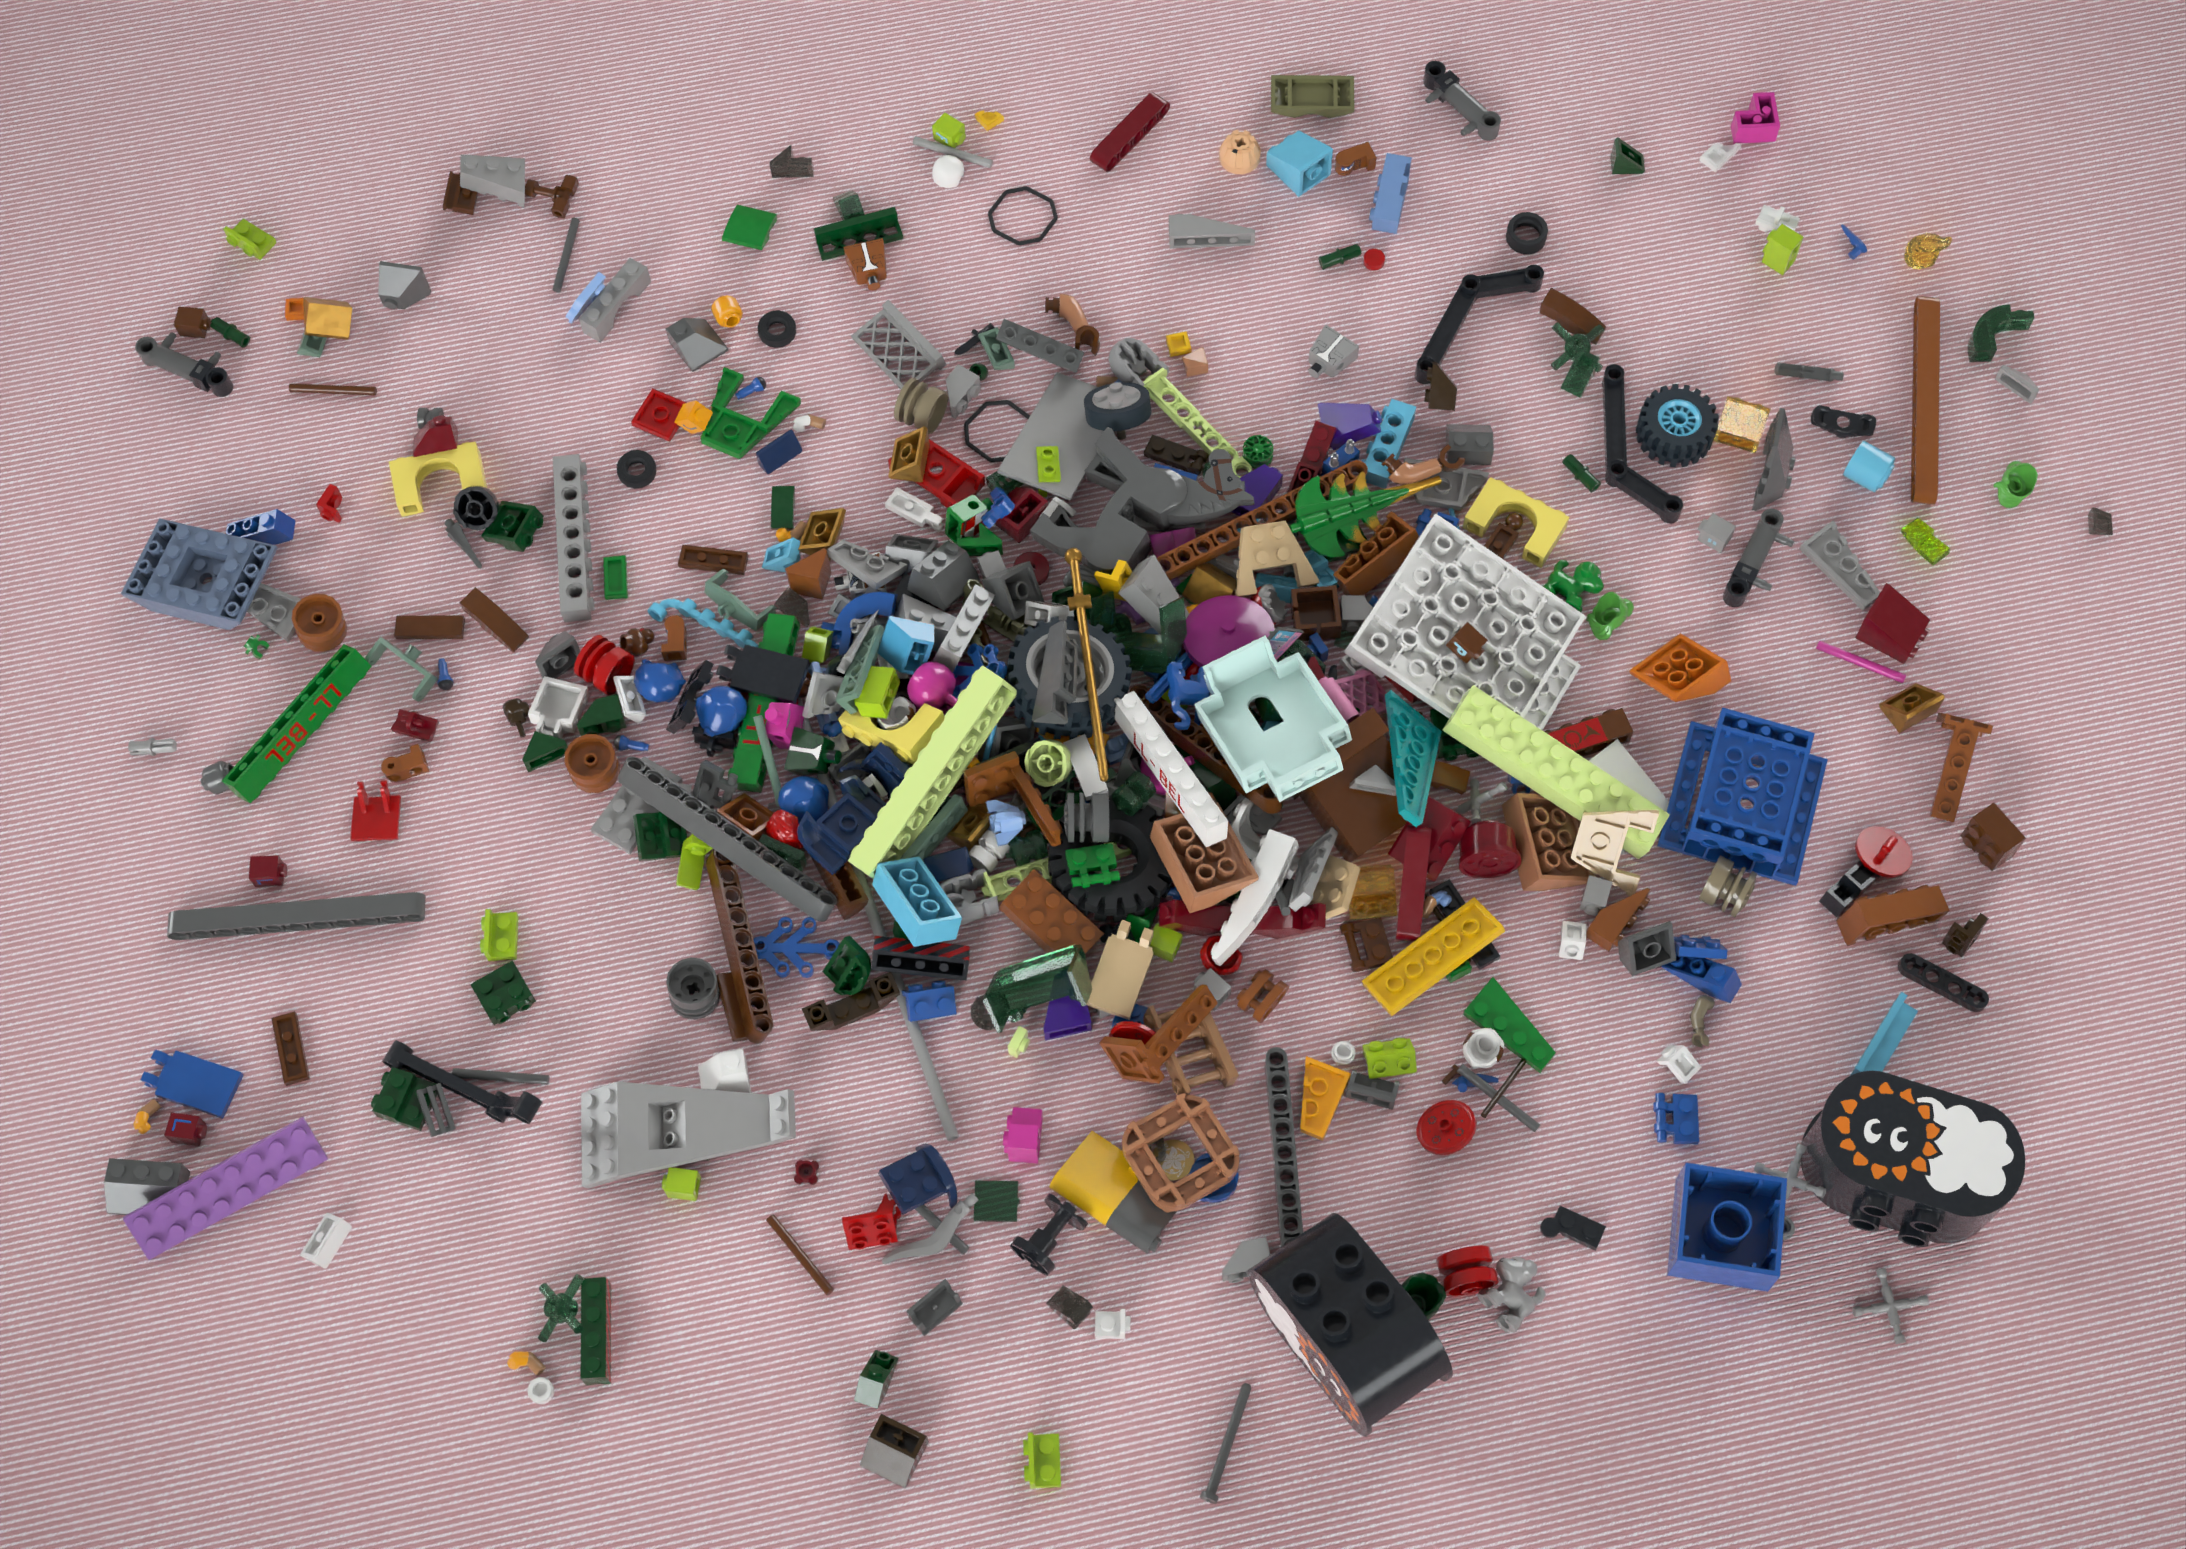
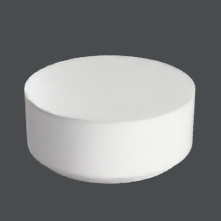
M535 1378L528 1386V1396L536 1404H545L552 1399L554 1386L547 1378Z

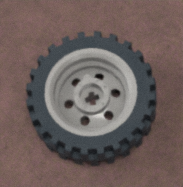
M1058 616L1051 617V622L1048 623L1040 620L1037 622L1036 628L1033 629L1031 626H1028L1024 629L1023 637L1018 635L1014 646H1011L1005 681L1017 690V695L1009 707L1015 706V716L1018 719L1025 718V725L1030 729L1033 726L1039 729L1038 733L1045 736L1046 732L1054 734L1053 739L1059 740L1061 736H1069V740L1084 734L1086 738H1090L1093 734L1078 621H1074V616H1067L1065 620L1067 622L1066 633L1069 639H1075L1078 644L1076 701L1070 704L1067 703L1068 723L1052 724L1032 721L1049 629L1054 624L1062 621L1059 620ZM1087 619L1102 732H1104L1107 723L1112 726L1116 722V703L1114 699H1122L1128 693L1132 668H1129V655H1124V645L1115 642L1116 636L1112 632L1109 634L1103 632L1104 627L1100 624H1097L1096 627L1090 625V620Z

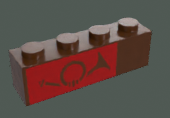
M1623 708L1617 710L1609 709L1603 712L1602 715L1596 717L1588 716L1582 719L1581 722L1575 724L1567 723L1557 730H1546L1544 732L1584 757L1604 750L1617 739L1621 744L1629 742L1634 731Z

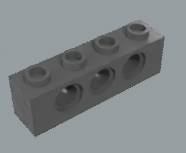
M1003 319L996 340L1073 373H1077L1085 353L1006 319Z

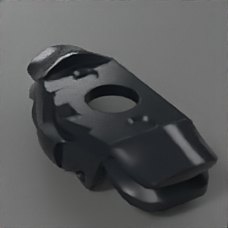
M1819 405L1812 411L1811 423L1835 434L1836 437L1846 438L1872 436L1876 427V418L1869 414L1860 415ZM1842 416L1846 417L1850 424L1848 427L1842 428L1837 424V419Z

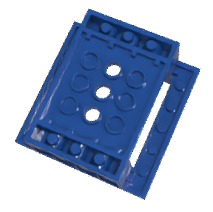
M1723 707L1714 727L1691 721L1666 811L1670 816L1661 830L1657 847L1716 863L1721 855L1734 862V869L1740 870L1742 867H1746L1745 872L1751 873L1754 871L1759 876L1796 886L1828 761L1826 758L1810 754L1815 733ZM1708 751L1710 753L1694 814L1686 829L1685 825L1704 753ZM1746 780H1755L1758 783V787H1748ZM1749 800L1753 807L1751 809L1743 808L1740 801Z

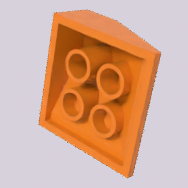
M1681 633L1629 670L1631 675L1674 702L1715 694L1731 682L1728 663L1725 659Z

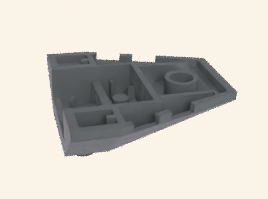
M1784 408L1779 409L1766 435L1763 454L1767 456L1762 476L1755 491L1752 506L1754 511L1781 498L1785 489H1789L1792 476L1788 475L1789 470L1792 471L1796 458L1792 457L1793 444Z

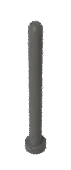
M1244 1383L1241 1386L1207 1489L1201 1492L1200 1498L1206 1502L1217 1504L1219 1496L1216 1495L1251 1392L1250 1384Z

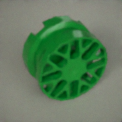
M1251 436L1244 442L1242 457L1254 469L1264 464L1268 466L1273 460V444L1265 436Z

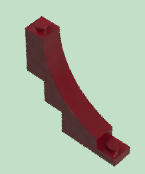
M1175 899L1160 903L1159 927L1199 936L1221 933L1223 923L1226 920L1228 921L1231 916V906L1213 905L1212 907L1189 913L1184 901ZM1316 903L1306 907L1303 906L1296 912L1290 908L1291 912L1287 916L1281 914L1279 906H1270L1250 935L1257 934L1279 939L1326 928V904Z

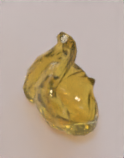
M1935 233L1917 235L1907 243L1904 261L1913 269L1931 267L1935 264L1940 251L1950 246L1952 237L1946 236L1943 238Z

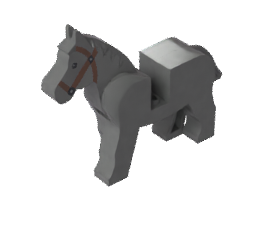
M1107 427L1095 443L1097 455L1085 469L1088 481L1115 492L1104 507L1096 527H1078L1070 520L1065 509L1058 505L1050 517L1042 513L1030 529L1033 540L1061 557H1065V552L1070 548L1080 550L1082 553L1081 563L1083 564L1079 565L1081 581L1101 588L1094 576L1096 571L1111 575L1119 559L1127 561L1133 572L1137 564L1145 560L1151 551L1147 531L1133 523L1135 515L1147 523L1153 524L1162 532H1166L1175 524L1189 525L1202 523L1221 517L1238 506L1254 505V497L1246 492L1245 481H1241L1234 474L1231 456L1224 449H1215L1210 453V468L1206 471L1204 479L1199 482L1179 475L1170 469L1145 465L1130 448L1120 443L1113 430ZM1071 569L1063 579L1065 587L1073 585Z

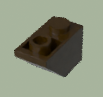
M1433 362L1432 367H1428L1427 380L1430 381V389H1425L1424 402H1428L1429 409L1455 411L1457 386L1437 362Z

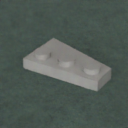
M845 540L827 549L829 558L875 590L907 571V564L899 562V564L889 561V557L882 554L879 557L868 553V549Z
M813 671L802 716L809 718L818 714L826 715L839 711L842 706L835 700L844 677Z

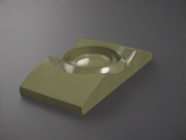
M1271 75V112L1292 118L1307 114L1334 118L1354 113V76Z

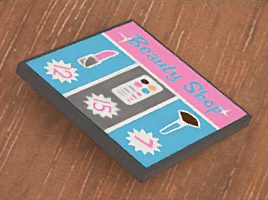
M1277 627L1274 631H1270L1267 639L1270 642L1275 659L1278 660L1304 632L1300 629Z

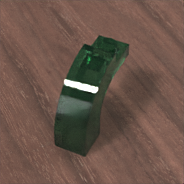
M2010 304L1997 306L1984 313L1976 323L1968 341L1969 362L1992 361L1997 351L1995 335L2003 331L2029 330L2035 318L2033 311L2017 310L2011 312Z

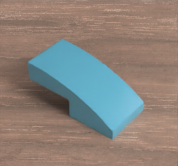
M1312 549L1304 553L1319 579V583L1314 586L1337 585V588H1339L1333 575L1334 572L1328 566V560Z

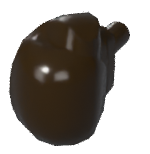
M519 698L510 699L503 704L504 714L511 726H517L520 737H525L526 734L522 724L526 722L525 717L528 715L529 705L527 702H522Z

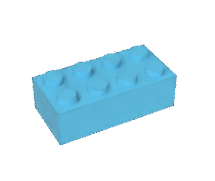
M920 856L877 864L872 886L914 947L957 938L962 917Z

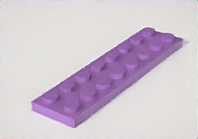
M301 1117L123 1217V1220L147 1259L150 1260L328 1160V1156L305 1118Z

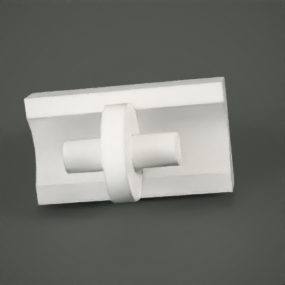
M1763 205L1755 225H1758L1759 230L1764 232L1772 231L1773 229L1777 230L1781 224L1795 231L1800 218L1785 213V207L1781 206L1777 210Z

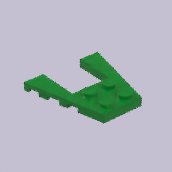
M724 367L721 381L719 380L715 399H713L711 405L713 414L705 430L702 432L701 443L741 459L801 405V398L781 390L761 422L726 408L744 381V376Z

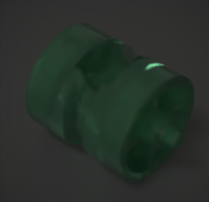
M1134 771L1125 780V784H1121L1112 793V800L1119 811L1121 810L1129 816H1134L1143 807V803L1148 802L1156 794V788L1150 777L1141 772Z
M1037 828L1026 832L1025 837L1015 836L1008 843L1010 850L1005 856L1006 858L1011 857L1016 867L1030 863L1031 859L1037 861L1047 858L1049 855L1046 846L1049 842Z

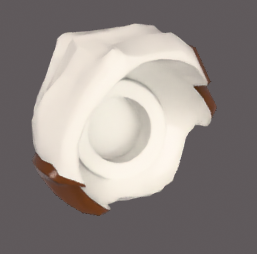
M897 697L893 701L887 719L877 718V722L883 730L898 729L913 718L916 707L905 697Z
M1492 1028L1472 1030L1463 1042L1464 1057L1473 1069L1491 1068L1501 1060L1504 1053V1042Z

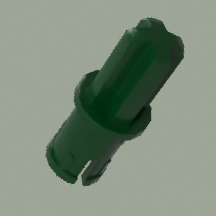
M1358 244L1340 250L1337 248L1335 252L1319 256L1320 266L1324 270L1339 263L1343 265L1345 261L1361 256V248Z
M219 317L211 320V328L222 334L224 339L232 340L242 348L249 344L250 336L238 330L236 325L228 324Z
M1572 454L1565 457L1562 463L1575 475V480H1579L1591 493L1600 487L1601 482L1588 471V466L1584 467Z

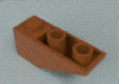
M1647 887L1600 910L1588 927L1586 938L1608 952L1613 946L1618 947V941L1625 937L1622 934L1626 927L1631 929L1638 917L1635 914L1639 909L1643 911L1648 905L1650 899L1647 897L1651 889Z

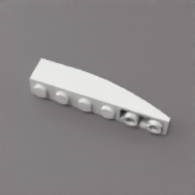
M1269 829L1267 835H1263L1259 844L1261 849L1258 855L1254 856L1251 861L1259 879L1240 890L1239 898L1233 901L1230 910L1232 912L1228 921L1226 920L1221 928L1222 936L1219 942L1214 944L1211 951L1212 959L1216 965L1221 966L1241 946L1268 911L1283 884L1299 848L1296 838Z

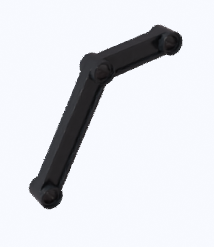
M1529 265L1526 269L1481 276L1473 274L1464 276L1423 354L1417 361L1415 370L1417 382L1420 384L1430 383L1427 380V371L1423 370H1428V367H1432L1433 362L1441 365L1474 302L1478 298L1523 291L1530 293L1538 292L1543 282V268L1539 265Z
M1611 364L1606 367L1602 380L1605 481L1611 487L1619 488L1658 514L1665 523H1675L1678 521L1683 508L1682 499L1668 494L1627 465L1625 372L1620 365Z
M397 1040L393 1042L382 1060L390 1068L394 1067L401 1070L405 1068L433 1083H441L443 1088L486 1108L485 1113L501 1123H504L507 1118H516L526 1124H530L543 1103L539 1098L523 1091L520 1097L509 1096L501 1091H497L494 1095L413 1055L414 1051L409 1046Z

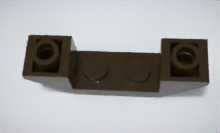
M889 972L869 980L870 988L829 1005H826L823 999L802 1008L810 1030H836L881 1011L900 995L892 973Z

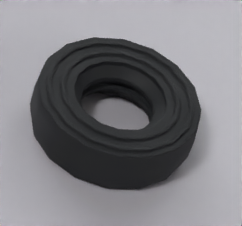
M770 311L759 320L758 335L762 342L769 347H784L795 338L796 323L792 316L785 311ZM775 323H781L785 326V330L780 335H773L769 332L770 326Z
M631 450L619 459L617 475L620 481L627 487L634 489L643 488L654 480L656 476V463L647 452ZM634 463H641L645 466L644 472L637 476L631 475L628 469Z

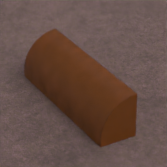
M811 857L827 889L836 896V906L842 918L846 920L859 913L867 905L869 899L849 861L832 875Z

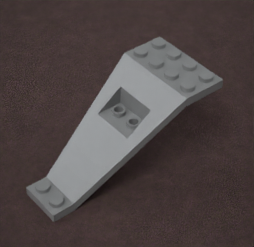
M614 1082L581 1093L582 1187L588 1189L626 1177L773 1145L796 1138L794 1091L790 1089L768 1095Z

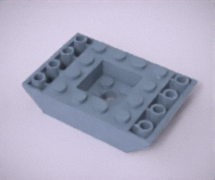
M159 518L121 594L152 612L231 630L241 624L278 547ZM212 577L210 582L203 584L206 578Z

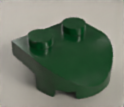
M851 936L843 938L822 972L835 984L833 991L837 994L854 995L863 989L871 971V960L868 953Z

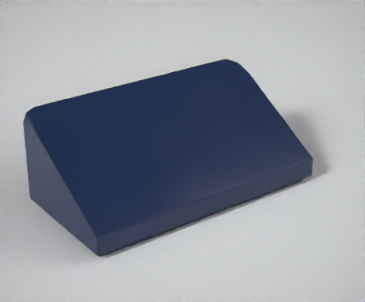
M791 429L756 452L758 464L766 474H770L800 454L802 447Z
M966 846L923 859L924 864L937 882L968 874L974 869Z

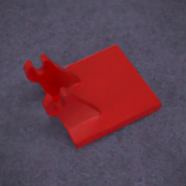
M380 781L382 788H380L381 797H368L364 782H357L359 788L357 789L358 797H354L351 841L398 840L401 796H391L387 781Z
M887 1193L884 1194L883 1200L876 1212L842 1217L849 1250H861L866 1247L898 1242L896 1230L897 1220L901 1217V1211L898 1207H895L896 1213L894 1214L896 1203L893 1198L891 1200L888 1199Z

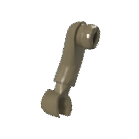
M1706 995L1698 997L1690 1014L1693 1032H1695L1692 1037V1043L1703 1048L1702 1044L1709 1046V1038L1704 1034L1705 1025L1703 1019L1707 1010L1712 1009L1715 1005L1714 999Z

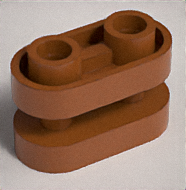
M1267 969L1257 971L1251 980L1252 984L1248 989L1243 988L1236 998L1239 1001L1237 1006L1246 1012L1250 1008L1255 1010L1252 1017L1259 1023H1262L1270 1015L1289 989V985L1282 980L1276 985L1272 983L1274 974ZM1267 990L1269 992L1262 1002H1259L1257 999Z

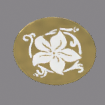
M1171 1139L1163 1141L1152 1152L1170 1181L1184 1178L1190 1173L1194 1164L1192 1149L1180 1140Z

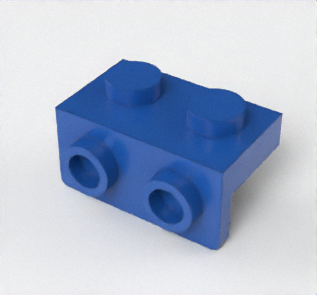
M944 980L931 982V986L923 987V984L909 985L907 990H902V996L906 997L907 1015L910 1022L957 1014L954 986L946 984Z

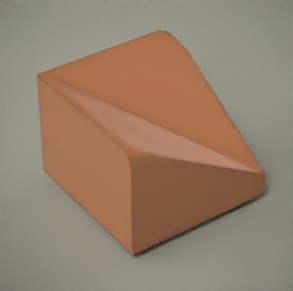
M1204 347L1198 348L1182 357L1187 377L1208 373V361Z

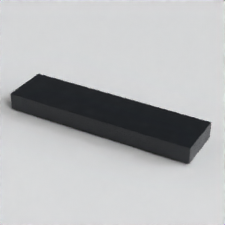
M1450 879L1429 890L1430 895L1443 890L1452 897V901L1448 906L1437 905L1445 918L1465 904V901ZM1490 942L1471 958L1480 970L1499 960L1500 954L1492 942Z

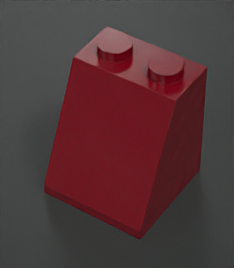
M1886 583L1866 615L1855 638L1905 664L1908 657L1913 659L1920 648L1916 645L1919 640L1924 641L1930 629L1926 627L1930 619L1895 588Z

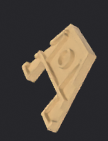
M1286 520L1247 526L1241 529L1238 554L1240 559L1236 576L1238 580L1235 596L1245 597L1257 594L1253 571L1293 565L1298 588L1319 583L1317 575Z
M1659 810L1583 812L1571 859L1594 874H1599L1608 881H1612L1613 886H1618L1627 895L1635 894L1640 875L1617 869L1628 827L1654 833Z
M1329 855L1313 892V899L1308 905L1316 903L1326 904V919L1348 911L1361 868L1351 862Z

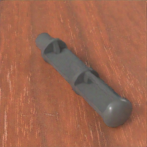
M1780 362L1776 363L1774 368L1776 375L1830 382L1833 380L1842 381L1844 372L1835 371L1833 368Z

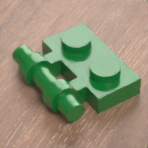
M1113 843L1066 850L1065 855L1069 874H1079L1080 876L1071 878L1072 887L1082 886V888H1087L1091 884L1103 883V885L1111 884V881L1120 880L1119 871H1109V869L1117 868ZM1088 872H1101L1100 874L1088 875Z

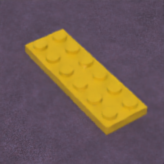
M1473 897L1363 979L1362 984L1381 1006L1393 1016L1504 933V926Z

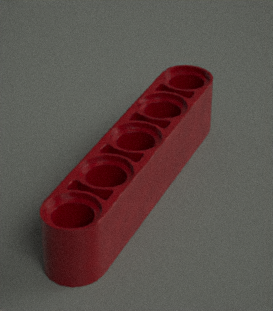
M1150 92L1095 147L1090 155V161L1104 171L1110 172L1167 114L1170 103L1154 92Z
M1407 826L1396 932L1397 940L1416 941L1421 935L1432 829L1429 827Z

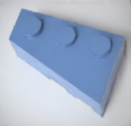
M1391 153L1386 154L1383 173H1379L1377 182L1379 191L1375 190L1373 203L1376 206L1371 208L1369 220L1373 221L1372 230L1397 234L1409 182L1412 157Z

